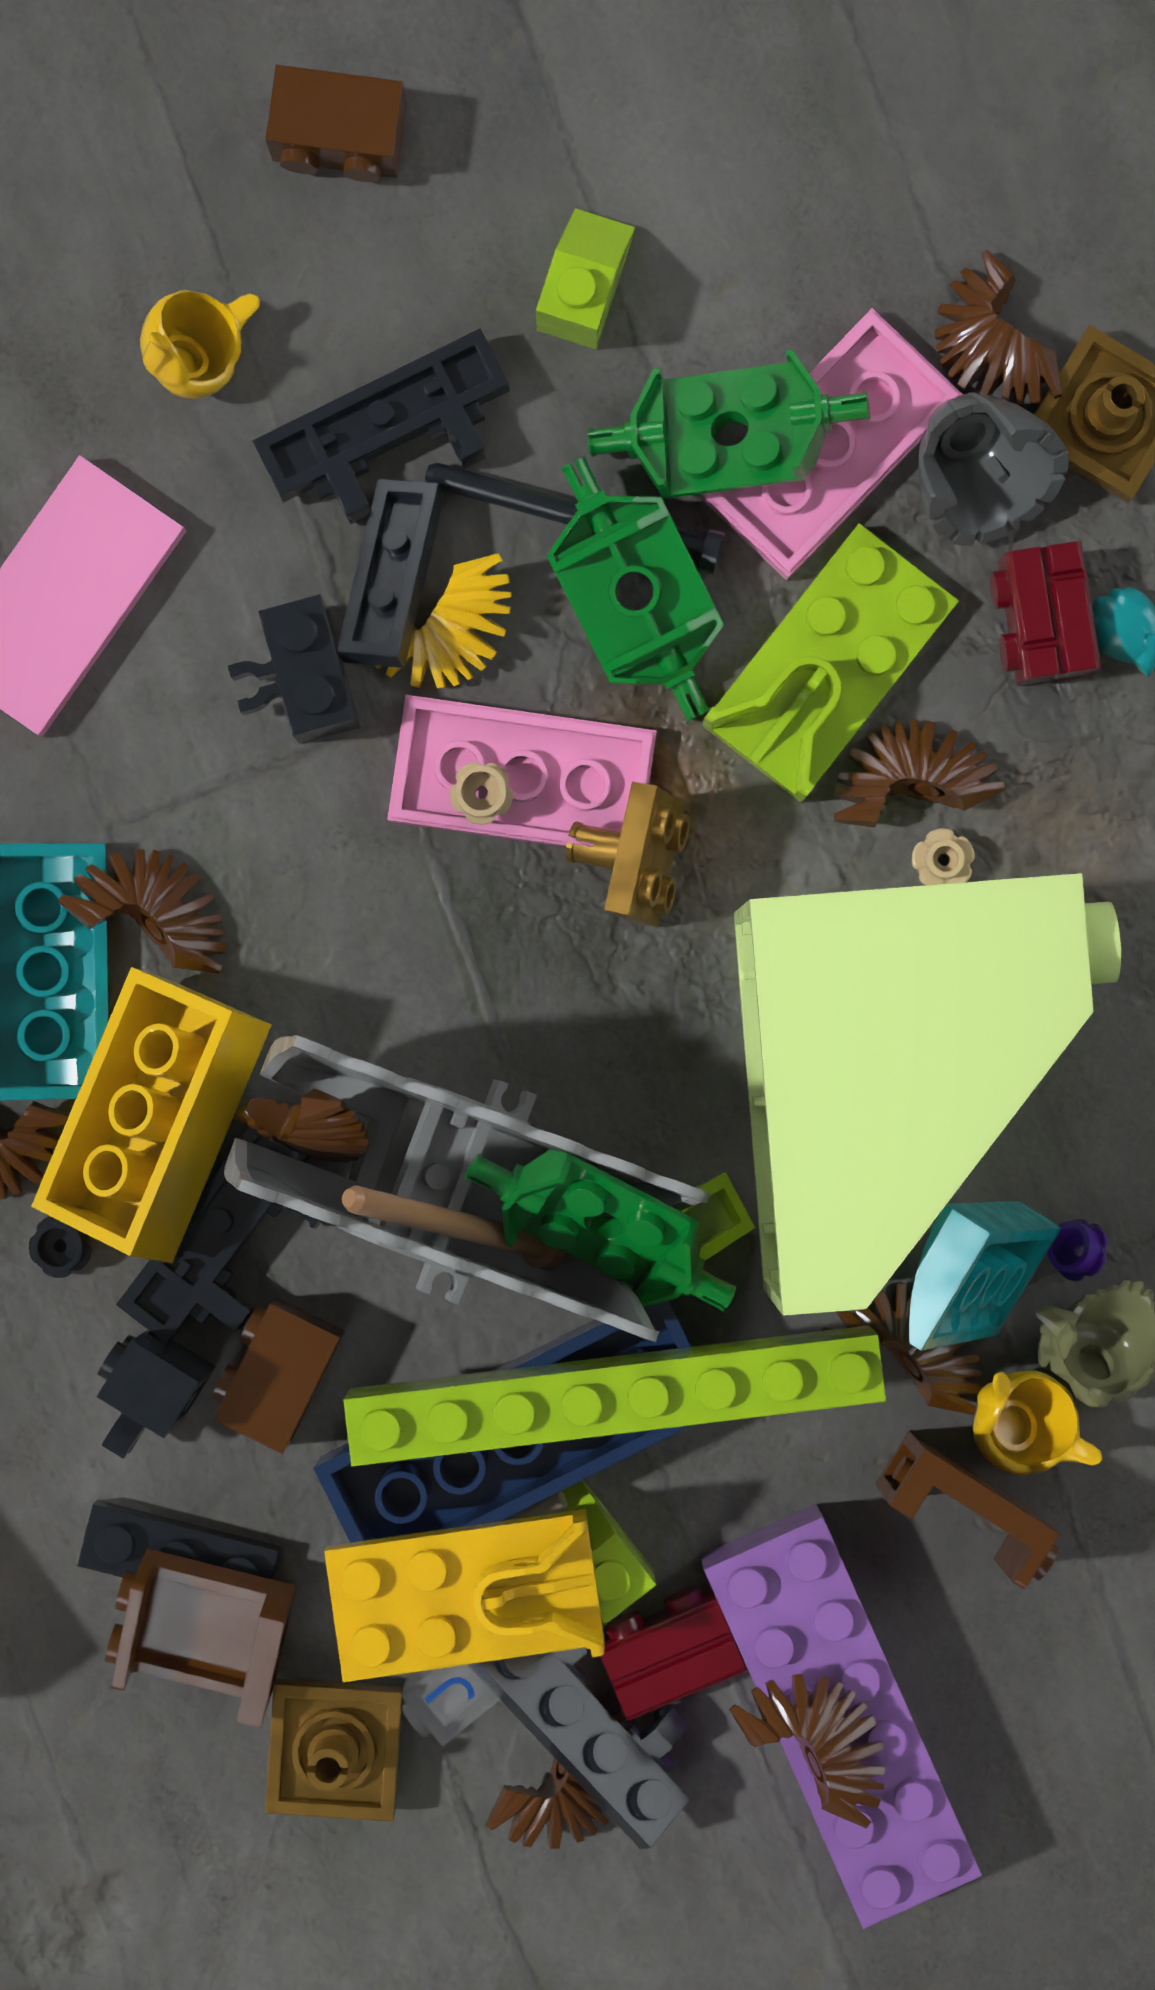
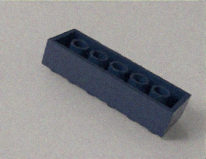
M665 1301L643 1307L654 1329L659 1331L656 1342L594 1319L492 1371L692 1347L670 1301ZM692 1425L352 1467L349 1443H346L320 1456L313 1469L349 1542L352 1543L502 1521Z

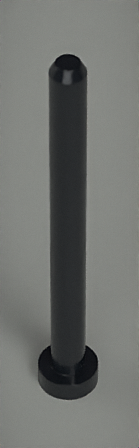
M442 463L429 464L425 475L426 482L438 483L443 491L568 525L578 511L575 506L578 501ZM709 528L707 537L677 529L692 560L699 561L698 571L713 575L725 532Z

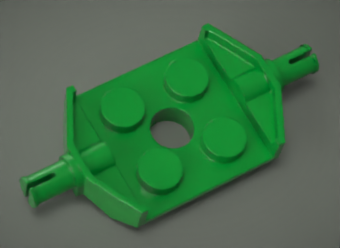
M792 349L786 350L788 360L786 363L664 379L660 368H653L630 414V421L625 422V425L588 429V447L592 457L600 454L628 451L631 459H639L664 499L804 481L817 464L826 433L833 432L832 423L862 419L870 420L868 392L864 391L863 393L829 397L828 394L822 395L820 388ZM742 423L748 427L746 437L736 445L723 446L715 441L720 429L727 424Z
M583 456L575 460L574 463L585 483L584 486L572 463L561 468L578 501L575 504L578 511L547 554V558L609 682L664 684L666 689L671 688L685 716V720H692L696 718L697 714L687 693L690 694L699 715L710 710L693 677L696 675L693 668L724 626V621L720 617L665 506L663 497L607 496L605 490L601 491L586 461V457ZM639 572L647 576L652 582L654 589L653 598L646 607L630 609L619 601L616 588L618 581L624 574Z
M550 1149L525 1166L517 1164L512 1172L477 1153L466 1171L465 1180H469L499 1195V1200L504 1202L501 1209L505 1245L510 1248L514 1245L518 1233L523 1230L541 1239L549 1247L562 1250L598 1268L608 1277L624 1280L627 1284L633 1286L632 1291L637 1295L643 1307L676 1299L682 1293L686 1296L692 1294L719 1308L720 1311H724L734 1296L735 1285L729 1284L702 1270L705 1260L699 1257L702 1226L698 1220L569 1153ZM603 1212V1213L610 1214V1215L614 1216L615 1218L605 1217V1216L601 1215V1213Z

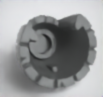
M971 392L941 403L931 414L928 428L921 439L918 468L925 511L937 534H940L945 541L950 539L952 544L972 546L976 539L980 544L995 541L1007 536L1010 528L1015 531L1020 529V521L1030 522L1045 509L1043 502L1051 503L1065 481L1062 472L1068 471L1069 458L1064 443L1046 422L1021 406L1001 398Z

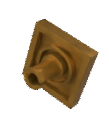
M1089 324L1059 373L1062 396L1054 399L1049 389L1034 415L1046 422L1064 443L1069 458L1068 468L1124 502L1129 503L1155 463V363Z
M632 781L621 832L585 825L583 822L576 821L572 824L568 836L576 838L580 842L591 843L593 846L588 847L566 843V860L568 862H579L613 869L604 907L605 911L633 923L657 928L659 927L661 914L668 915L674 902L676 879L675 877H670L675 852H682L686 845L690 825L689 816L683 814L685 804L658 786Z
M276 1678L273 1684L265 1813L393 1822L396 1805L403 1687Z

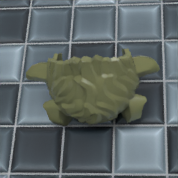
M1124 1280L1119 1286L1113 1284L1106 1289H1098L1090 1294H1083L1079 1301L1074 1302L1065 1310L1047 1304L1035 1310L1036 1316L1042 1321L1040 1327L1041 1334L1037 1345L1038 1363L1044 1369L1069 1383L1075 1398L1087 1406L1106 1407L1109 1402L1118 1405L1125 1403L1138 1390L1143 1389L1150 1382H1155L1154 1293L1151 1289H1145L1143 1281L1131 1283L1130 1280Z

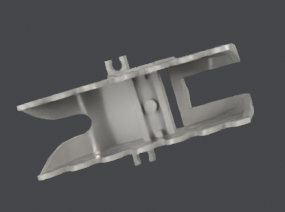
M297 1035L280 1037L273 1042L260 1075L305 1094L315 1088L343 1100L355 1113L371 1118L366 1128L368 1130L366 1138L369 1141V1145L364 1156L353 1162L349 1177L346 1178L251 1142L235 1138L225 1164L224 1175L226 1180L237 1190L336 1225L349 1234L425 1262L416 1285V1289L421 1292L430 1294L436 1275L442 1272L449 1273L452 1279L451 1287L444 1299L454 1304H460L468 1279L473 1278V1275L513 1291L538 1298L576 1314L601 1321L656 1342L659 1331L654 1329L639 1298L622 1279H614L604 1275L598 1268L566 1253L561 1264L552 1270L534 1268L526 1263L522 1254L382 1220L380 1225L363 1219L364 1216L353 1214L346 1210L342 1203V1195L345 1190L355 1185L375 1189L408 1098L425 1105L391 1193L393 1195L503 1223L501 1208L504 1202L499 1200V1195L464 1179L471 1161L478 1153L482 1157L512 1172L517 1164L525 1166L550 1149L569 1153L679 1211L701 1202L707 1203L710 1193L655 1174L625 1160L587 1148L562 1136L530 1126V1123L527 1121L537 1095L522 1090L516 1109L507 1112L501 1104L502 1095L508 1086V1083L493 1079L483 1104L444 1088L410 1077L397 1075L392 1071L341 1054L329 1047ZM603 1212L601 1213V1215L605 1217L615 1218L610 1214Z

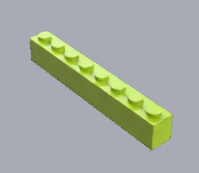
M867 1325L350 1388L343 1401L352 1467L886 1402L878 1334Z

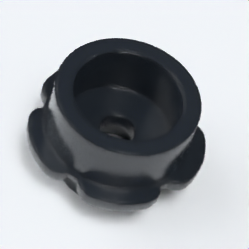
M49 1216L39 1222L37 1232L30 1238L29 1254L32 1261L37 1263L46 1275L54 1278H64L69 1276L72 1270L79 1271L83 1269L89 1262L92 1248L88 1245L87 1240L90 1236ZM58 1240L66 1242L67 1248L64 1252L56 1250L55 1244Z

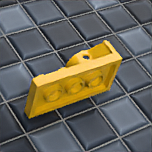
M586 1509L326 1546L324 1550L343 1682L584 1647L591 1650L592 1658L605 1654L604 1632Z

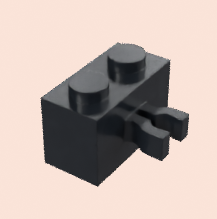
M321 594L258 611L271 661L266 664L242 661L227 665L233 681L247 676L256 677L260 681L276 677L277 681L261 686L258 693L251 698L237 700L240 713L244 716L264 709L273 699L282 698L292 736L299 744L361 728L343 661L337 653L338 643L329 610Z
M148 1329L137 1337L129 1334L123 1343L118 1341L97 1373L106 1382L96 1397L121 1412V1415L101 1445L124 1459L133 1450L145 1428L165 1438L184 1420L216 1366L174 1340L166 1344Z

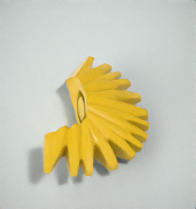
M499 553L453 565V574L444 595L433 609L426 624L419 630L414 626L406 659L407 663L413 657L411 686L421 687L428 663L437 688L446 687V677L453 686L461 684L458 671L467 680L474 677L467 661L480 671H483L487 666L480 655L492 660L497 654V651L478 635L474 629L505 637L507 631L485 615L486 613L510 614L511 606L498 603L497 600L512 597V592L493 589L494 587L510 583L508 574L486 575L488 570L503 561ZM388 667L386 675L392 678L401 668Z

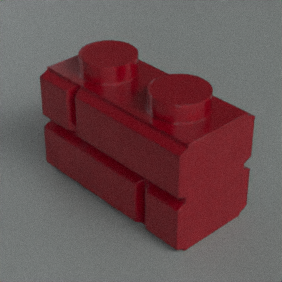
M1082 541L1014 550L1005 553L998 561L999 571H992L990 573V591L993 606L996 610L1005 609L1008 633L1001 634L999 638L1000 657L1004 671H1014L1016 685L1027 686L1086 677L1101 669Z
M699 1586L682 1589L664 1600L666 1609L645 1618H642L640 1611H631L612 1619L604 1626L607 1634L604 1635L605 1654L600 1657L628 1721L747 1671L745 1661L713 1589L705 1593H701Z

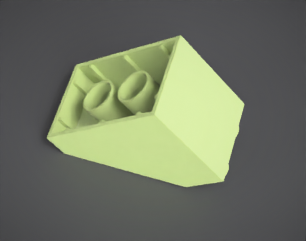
M1082 873L750 899L734 912L764 1292L783 1316L867 1309L1094 1012L1091 984L1116 983L1118 981L1121 969V942L1117 915L1111 902L1085 903Z

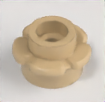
M471 762L464 765L456 773L457 782L450 788V801L453 808L458 813L463 812L469 822L478 825L489 824L493 822L496 815H504L509 810L513 801V791L508 788L509 776L502 767L494 763L481 765L478 762ZM485 787L488 790L487 797L484 799L477 798L475 795L476 789Z
M939 828L930 831L926 835L924 842L921 841L915 845L912 852V865L918 871L919 880L924 886L967 882L971 877L972 869L970 868V863L974 861L975 853L973 846L967 838L955 836L951 829ZM940 854L948 855L950 861L947 866H942L938 863Z

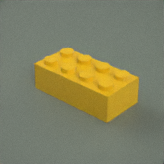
M131 967L31 1207L129 1256L173 1263L272 1024L179 983Z

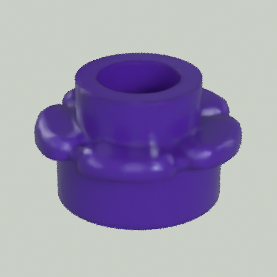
M1075 1219L1059 1224L1058 1226L1061 1227V1230L1047 1252L1050 1263L1060 1270V1274L1070 1281L1078 1282L1083 1280L1084 1276L1093 1277L1099 1273L1106 1262L1108 1240L1104 1230L1098 1224L1092 1223L1089 1225L1085 1219ZM1082 1245H1083V1246H1084L1083 1253H1082L1081 1256H1079L1080 1249H1081V1247H1082Z

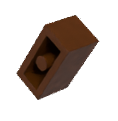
M276 64L266 133V143L272 161L280 162L282 168L300 174H314L318 171V167L343 170V174L346 177L361 182L380 181L381 176L397 178L407 106L403 81Z
M279 1298L270 1303L267 1311L256 1306L239 1340L249 1346L239 1368L230 1364L226 1366L212 1394L211 1399L221 1403L213 1420L283 1454L290 1445L345 1330Z

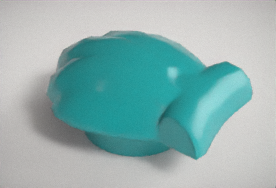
M1126 587L1125 589L1114 588L1110 590L1108 596L1098 597L1093 600L1092 611L1098 650L1115 660L1134 664L1146 677H1149L1155 669V605L1139 590L1131 587Z

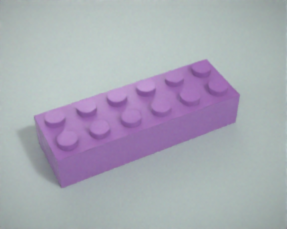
M817 1505L809 1506L700 1555L706 1576L756 1687H759L769 1698L765 1682L774 1680L791 1703L792 1675L803 1674L808 1699L819 1677L829 1678L828 1689L836 1681L843 1684L840 1697L850 1689L856 1693L848 1709L863 1701L868 1708L860 1718L873 1715L877 1723L851 1744L883 1742V1750L860 1762L861 1764L885 1767V1774L871 1777V1780L885 1784L884 1790H865V1792L881 1799L878 1808L856 1804V1807L871 1821L867 1828H863L821 1809V1798L817 1791L814 1776L804 1759L799 1742L793 1735L789 1739H780L783 1750L862 1928L865 1929L981 1877L982 1874Z

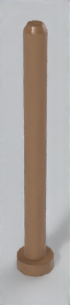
M358 1185L348 1188L342 1195V1203L350 1213L522 1254L526 1263L534 1268L552 1270L561 1264L566 1255V1252L549 1247L541 1239L523 1230L518 1233L514 1245L510 1248L505 1245L503 1223Z

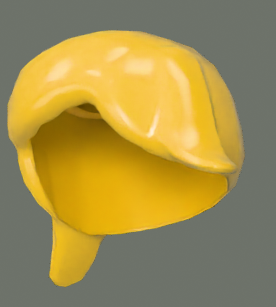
M186 289L163 297L150 310L142 325L140 348L147 371L155 376L164 388L181 398L191 400L203 399L219 392L234 374V367L241 353L242 327L259 308L260 299L258 296L248 293L231 303L225 304L206 293Z
M1024 1370L1009 1374L1001 1371L994 1375L993 1382L988 1383L979 1391L977 1396L978 1406L973 1423V1436L977 1448L983 1457L997 1469L1008 1474L1027 1475L1047 1471L1060 1462H1079L1093 1466L1102 1461L1101 1451L1080 1437L1079 1413L1076 1404L1067 1388L1055 1378L1035 1370Z

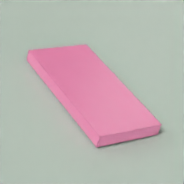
M873 308L809 373L820 388L822 395L828 394L829 397L867 391L870 404V420L862 419L832 423L833 432L826 433L817 464L804 481L697 494L702 501L786 581L921 442L933 411L946 400L963 395Z
M80 455L0 568V709L42 738L187 532L183 526Z
M405 695L387 820L393 823L566 847L567 842L592 847L593 844L580 842L576 838L568 836L572 824L578 821L583 822L585 825L621 832L632 781L649 784L657 731ZM471 762H478L481 765L494 763L502 767L509 776L508 788L513 791L512 805L504 815H496L493 822L489 824L478 825L469 822L466 819V815L463 812L458 813L450 801V788L457 782L456 773L464 765ZM479 787L476 789L475 795L479 799H484L488 795V790L485 787Z

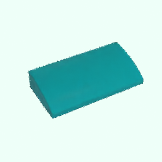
M105 843L0 844V1101L76 1099L108 1024L107 920L88 930L58 902L62 895L89 900L75 883L74 879L78 874L91 879L85 870L90 864L106 873Z
M1020 1201L947 1203L932 1226L916 1271L910 1304L909 1343L922 1351L997 1336L1060 1232L1061 1227Z

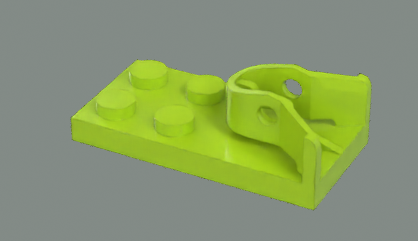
M858 523L718 704L711 708L705 716L702 726L801 803L959 600Z

